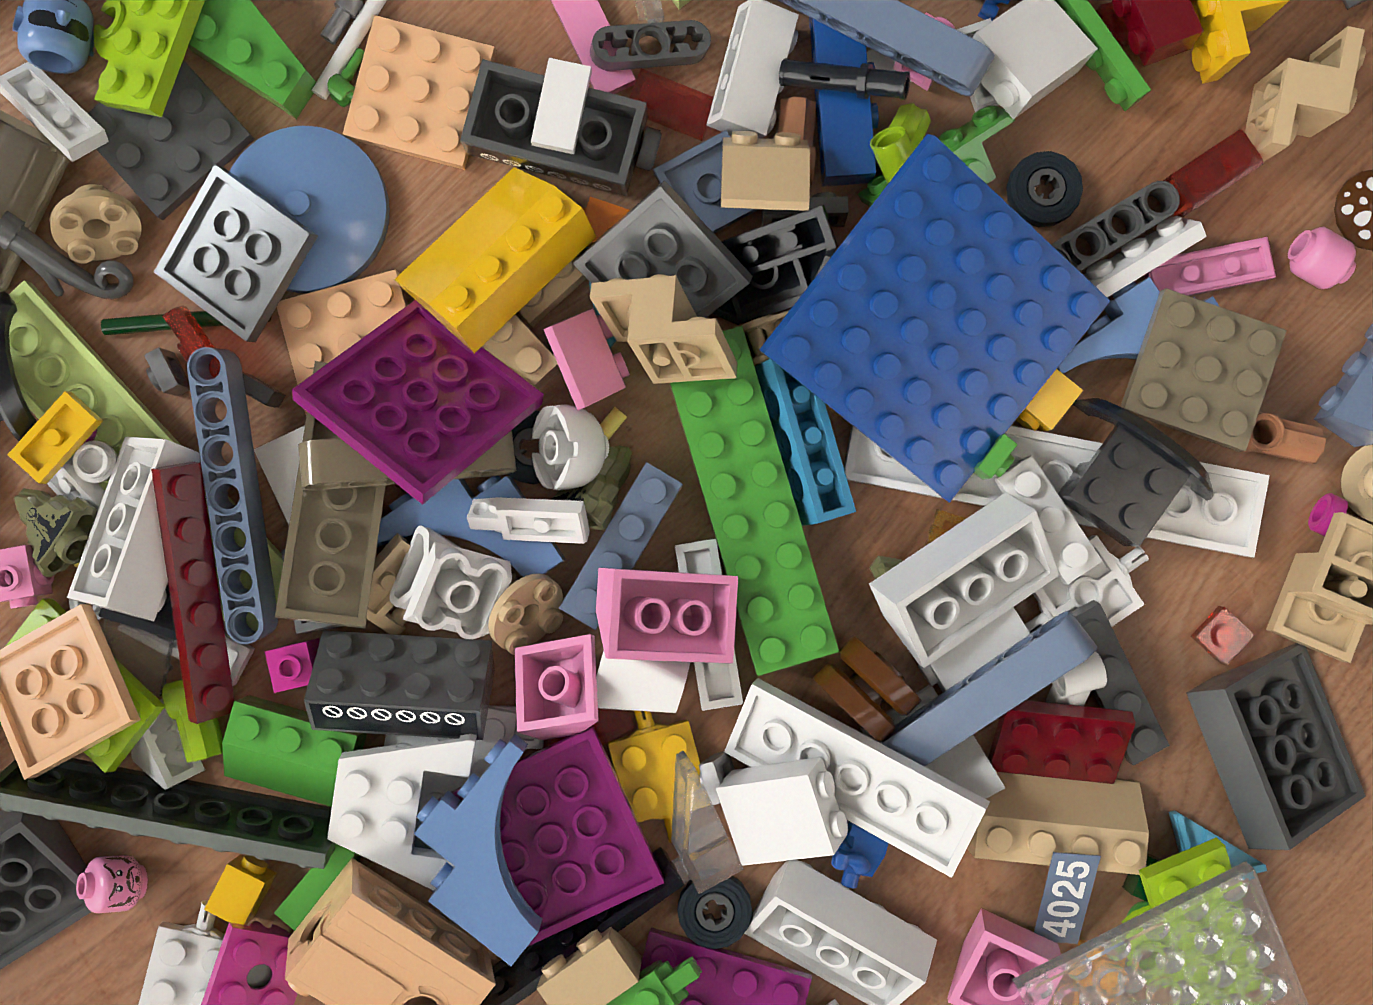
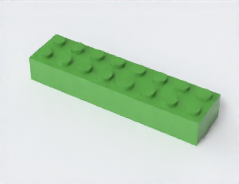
M739 326L722 331L737 361V378L672 382L670 386L726 575L738 576L736 608L757 676L837 653L839 649L743 327Z

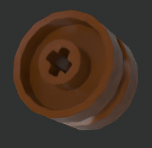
M853 635L839 649L840 658L854 671L849 678L835 664L826 663L815 674L813 679L879 743H882L895 729L894 720L879 707L881 703L885 700L897 713L908 716L922 700L903 681L905 678L877 651L873 653Z

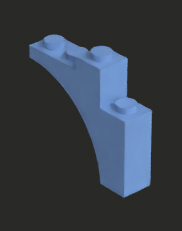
M1149 277L1137 284L1133 281L1112 294L1114 299L1104 309L1107 314L1093 322L1087 330L1089 335L1077 342L1057 369L1064 374L1076 366L1096 360L1112 358L1137 360L1160 293L1152 279ZM1213 296L1203 300L1204 302L1219 306Z
M500 476L489 478L477 487L480 494L476 497L464 479H453L423 505L407 493L389 505L392 512L381 518L377 548L389 543L397 533L404 538L413 536L418 526L431 528L440 535L469 540L489 549L504 560L510 561L511 565L523 577L531 574H545L566 560L555 542L503 540L502 533L495 530L470 529L467 514L473 499L496 497L525 498L514 479L509 476L503 479Z
M516 734L512 736L508 743L502 739L498 740L484 758L490 764L481 777L472 773L457 792L463 798L462 801L449 790L440 801L432 796L416 816L422 821V824L414 833L454 865L451 866L446 862L430 882L436 889L428 902L510 966L514 964L537 935L542 922V918L527 904L515 886L504 858L501 843L500 817L505 788L515 764L528 745Z

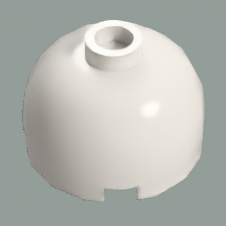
M571 405L546 406L537 415L532 439H539V453H532V461L536 476L542 486L553 490H569L585 486L593 481L600 472L609 453L608 438L604 435L603 429L594 415L584 409L577 411L576 406Z

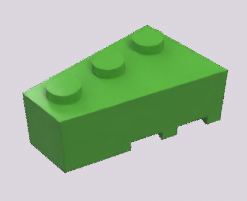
M205 0L188 48L202 59L297 119L314 94L311 91L316 84L313 77L251 0Z

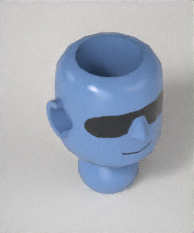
M24 0L23 6L17 7L12 31L18 32L17 44L19 52L30 64L44 71L68 74L79 71L87 63L89 56L93 57L94 16L84 0Z

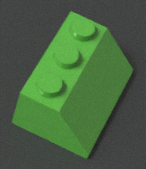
M249 695L234 701L222 742L224 776L332 807L339 758L342 752L363 750L367 733L312 730L307 711Z

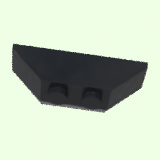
M825 205L722 240L721 242L753 277L746 287L711 314L739 325L793 307L838 248Z

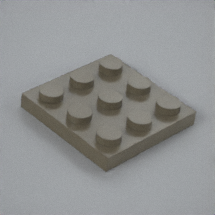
M1165 288L1159 293L1120 407L1148 421L1237 452L1246 451L1287 330Z

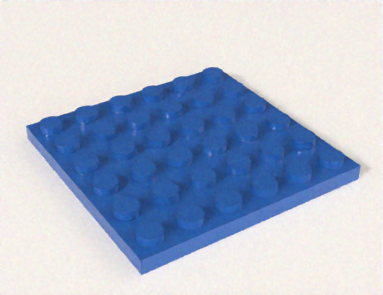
M927 134L759 350L950 503L975 472L974 467L977 463L984 459L996 443V439L1006 433L1109 304L1110 300L935 135Z

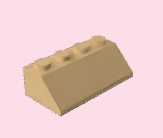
M996 772L1005 789L986 798L990 803L967 847V850L974 858L1050 866L1053 852L1099 855L1101 858L1097 871L1140 875L1139 870L1146 867L1149 838L1140 782L1116 779L1114 784Z

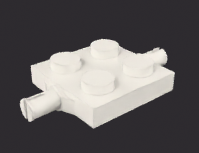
M1097 535L1090 536L1088 540L1103 562L1068 585L1063 584L1060 578L1056 577L1034 592L1033 595L1038 601L1041 613L1025 624L1030 634L1065 611L1072 612L1092 600L1101 604L1111 627L1142 607L1144 602L1133 588L1129 572L1149 560L1147 554H1143L1145 551L1141 547H1135L1128 554L1118 559L1108 552Z
M208 901L201 902L196 924L183 926L163 921L158 926L138 1005H201L225 934L213 928L216 916L204 910Z

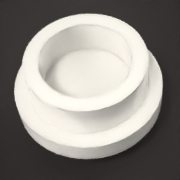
M88 441L81 445L74 453L73 468L76 474L84 481L101 483L110 478L116 464L117 455L114 449L107 443Z

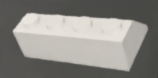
M124 438L67 598L151 621L155 620L157 612L161 610L166 600L165 589L168 578L151 469L187 462H201L199 452L167 439Z
M1005 492L869 583L885 619L918 664L925 668L1060 574L1036 509Z
M797 859L787 860L774 874L754 909L749 927L744 933L868 1005H900L925 984L937 939L924 933L918 926L903 921L886 911L883 906L868 901L840 882H835L814 870L808 863Z

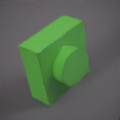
M1005 434L1000 435L996 439V443L984 459L974 467V473L982 480L990 479L994 475L1001 477L1013 463L1015 457L1011 453L1018 444Z

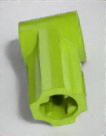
M914 103L900 105L889 128L877 133L870 141L871 149L887 183L892 180L923 140L931 123L927 109H921Z
M183 679L166 683L162 690L163 703L169 717L172 720H176L187 763L222 754L223 737L218 718L199 724L190 722L187 713Z

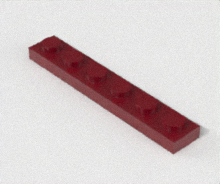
M187 462L153 468L151 471L188 719L190 722L199 724L230 714L235 700L201 462Z

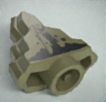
M609 446L608 456L593 481L578 488L560 490L551 500L584 501L589 528L606 530L612 520L611 513L618 503L619 489L628 478L631 469L632 451L626 446Z
M23 488L19 495L14 497L20 520L27 526L26 536L28 544L33 549V563L43 576L52 577L56 573L66 570L70 564L80 562L96 518L97 508L83 498L76 497L71 500L64 495L52 498L47 492Z

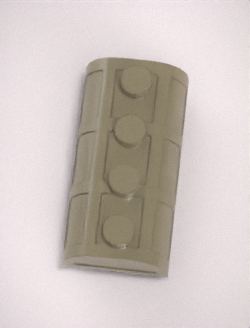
M1 110L0 219L6 211H9L24 221V226L35 233L70 159L40 130ZM1 247L0 292H3L4 290L7 291L22 258L9 248L4 250Z

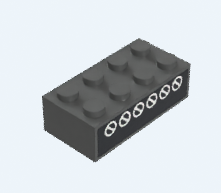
M482 59L460 139L468 155L627 197L648 120L646 102L588 88L575 153L570 154L532 146L531 138L545 76Z
M323 630L304 698L312 730L454 739H459L460 735L474 734L477 735L476 740H483L495 672L492 641Z

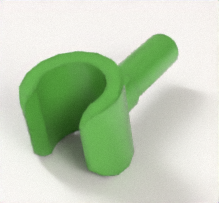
M360 48L356 49L341 74L333 75L327 83L331 98L341 107H347L353 97L355 87L349 82L363 60L365 51Z

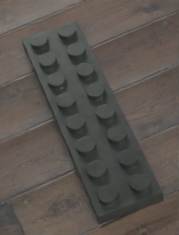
M71 758L33 779L24 780L16 759L0 773V808L6 812H23L43 816L48 820H66L82 823L90 828L128 832L133 836H150L166 839L175 844H193L209 847L218 852H235L251 855L260 860H278L297 864L302 868L324 869L335 849L336 843L327 839L332 810L330 806L187 779L165 790L144 771L118 767L113 772L105 773L94 762Z

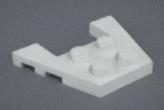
M460 735L459 739L440 741L439 739L425 740L422 744L404 747L391 745L342 752L338 761L327 839L425 887L435 890L436 888L430 882L446 862L451 866L454 865L435 850L414 846V833L416 832L418 821L416 816L419 814L425 771L469 777L477 735Z

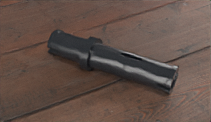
M785 58L782 60L779 69V84L784 87L794 86L856 93L857 98L868 99L870 95L905 100L910 88V72L873 69L872 64L862 63L860 67L796 61Z

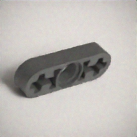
M695 20L605 26L600 28L593 36L590 46V57L597 67L606 71L691 65L700 62L705 57L711 43V36L706 26ZM686 35H691L692 41L699 42L695 50H690L688 43H682ZM645 36H652L660 42L662 50L656 55L646 54L640 48L639 40ZM628 38L632 39L630 46L632 56L628 55L629 47H625ZM604 41H611L612 47L618 48L615 56H609L608 51L602 49ZM670 44H675L672 53H670Z

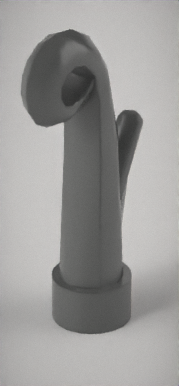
M6 211L1 217L0 247L4 250L9 248L20 256L45 280L56 296L60 297L64 294V289L58 279L85 293L103 299H117L131 291L134 284L133 276L124 264L109 260L102 262L97 267L93 276L24 226L25 222L9 211ZM106 274L115 275L119 283H108Z

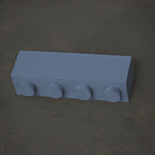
M645 463L559 609L594 630L599 627L596 614L598 569L633 570L682 488L683 484L651 464Z

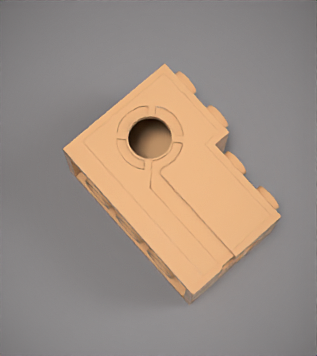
M354 858L350 859L288 939L285 980L288 981L289 986L296 993L305 997L311 995L325 1005H480L496 985L489 949L467 931Z

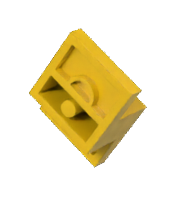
M1190 0L1204 30L1194 44L1192 51L1193 66L1197 72H1200L1202 84L1219 80L1247 57L1251 52L1246 32L1257 30L1290 0Z

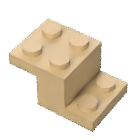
M1347 26L1310 54L1309 62L1288 58L1254 85L1239 165L1255 168L1291 145L1296 135L1311 138L1351 112L1357 99V89L1354 88L1356 73L1362 66L1366 54V48L1362 46L1365 29Z
M657 274L650 278L629 280L614 278L607 282L591 284L590 299L617 342L627 341L653 384L737 378V361L716 318L708 319L696 316L676 275Z
M1338 512L1333 514L1319 552L1295 554L1266 630L1341 662L1351 663L1365 625H1373V525L1346 513Z

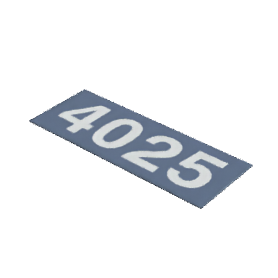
M1053 852L1034 933L1056 943L1078 944L1101 856Z

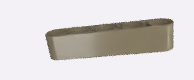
M512 430L454 479L499 476L515 472L516 462ZM341 438L309 440L298 444L302 489L329 490L396 484Z

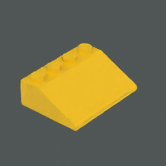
M513 167L394 280L475 354L597 236L581 206L556 186Z

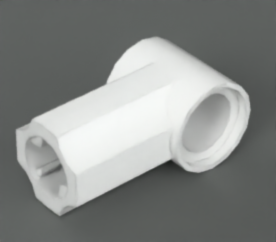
M1095 651L1084 662L1052 682L1046 702L1084 706L1091 691L1104 688L1107 683V674L1099 654Z

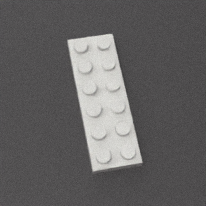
M759 678L750 687L724 751L750 767L822 757L826 771H829L834 779V795L839 811L845 814L848 821L951 878L990 801Z

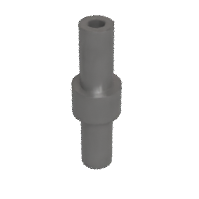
M336 0L334 3L336 9L320 36L335 45L351 18L355 19L364 5L362 0Z

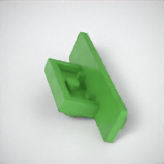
M987 106L972 115L971 121L960 128L944 132L938 139L988 184L996 179V175L982 142L1013 123L1015 119L1013 120L1003 108ZM883 174L871 179L867 184L868 187L858 193L861 202L871 207L888 185Z

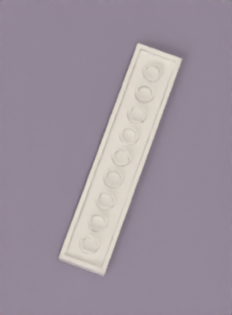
M852 425L844 463L847 480L942 498ZM1010 426L1005 433L1006 436L1018 444L1011 453L1015 459L1008 469L1032 455L1057 493L1062 489L1080 463L1090 462L1103 444ZM1200 462L1209 474L1214 495L1212 499L1206 501L1190 489L1192 484L1188 479L1146 538L1254 558L1270 475ZM973 473L952 500L986 506L1003 493L994 481V478L997 477L996 475L990 479L982 480ZM1066 505L1078 525L1098 528Z

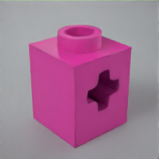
M319 638L265 651L274 693L308 685L320 643Z

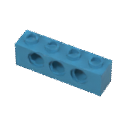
M771 359L754 366L801 525L818 524L856 512L825 403Z

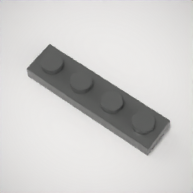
M1092 600L1072 611L1073 616L1098 646L1096 652L1101 657L1107 674L1106 686L1092 691L1100 708L1133 712L1136 724L1124 756L1134 766L1170 745L1101 604Z

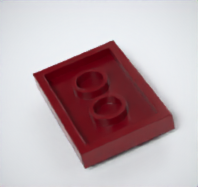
M1025 700L1000 716L988 760L996 772L1114 784L1136 722L1132 711Z

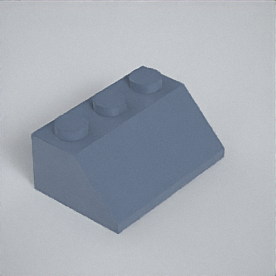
M1373 323L1365 333V338L1368 340L1360 352L1357 351L1352 354L1343 365L1342 372L1345 373L1336 386L1329 388L1321 397L1318 404L1321 409L1314 418L1315 421L1353 447L1373 445Z

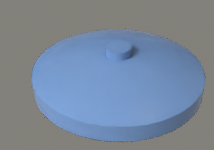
M293 126L268 133L252 143L238 157L230 169L232 174L318 235L286 291L310 293L350 282L372 263L380 251L389 224L390 207L386 186L380 172L367 154L343 135L332 130L314 126Z

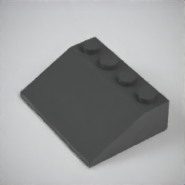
M1295 643L1214 676L1186 692L1248 849L1291 850L1366 797L1305 646Z
M0 810V970L91 913L84 899L78 898L76 890L78 876L81 873H85L87 865L58 820H48L43 816Z

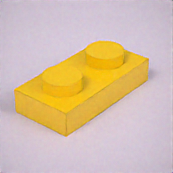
M64 391L7 455L36 482L47 484L100 426L103 420L73 392Z

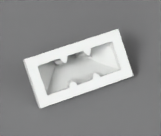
M165 708L131 750L133 762L165 790L205 771L201 760L187 763L176 720H172L169 717Z

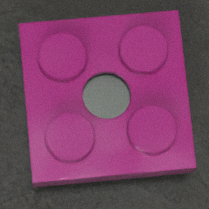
M253 921L250 923V926L229 922L201 1005H294L298 993L285 980L288 939L292 934L274 924H271V927L268 928L258 921Z

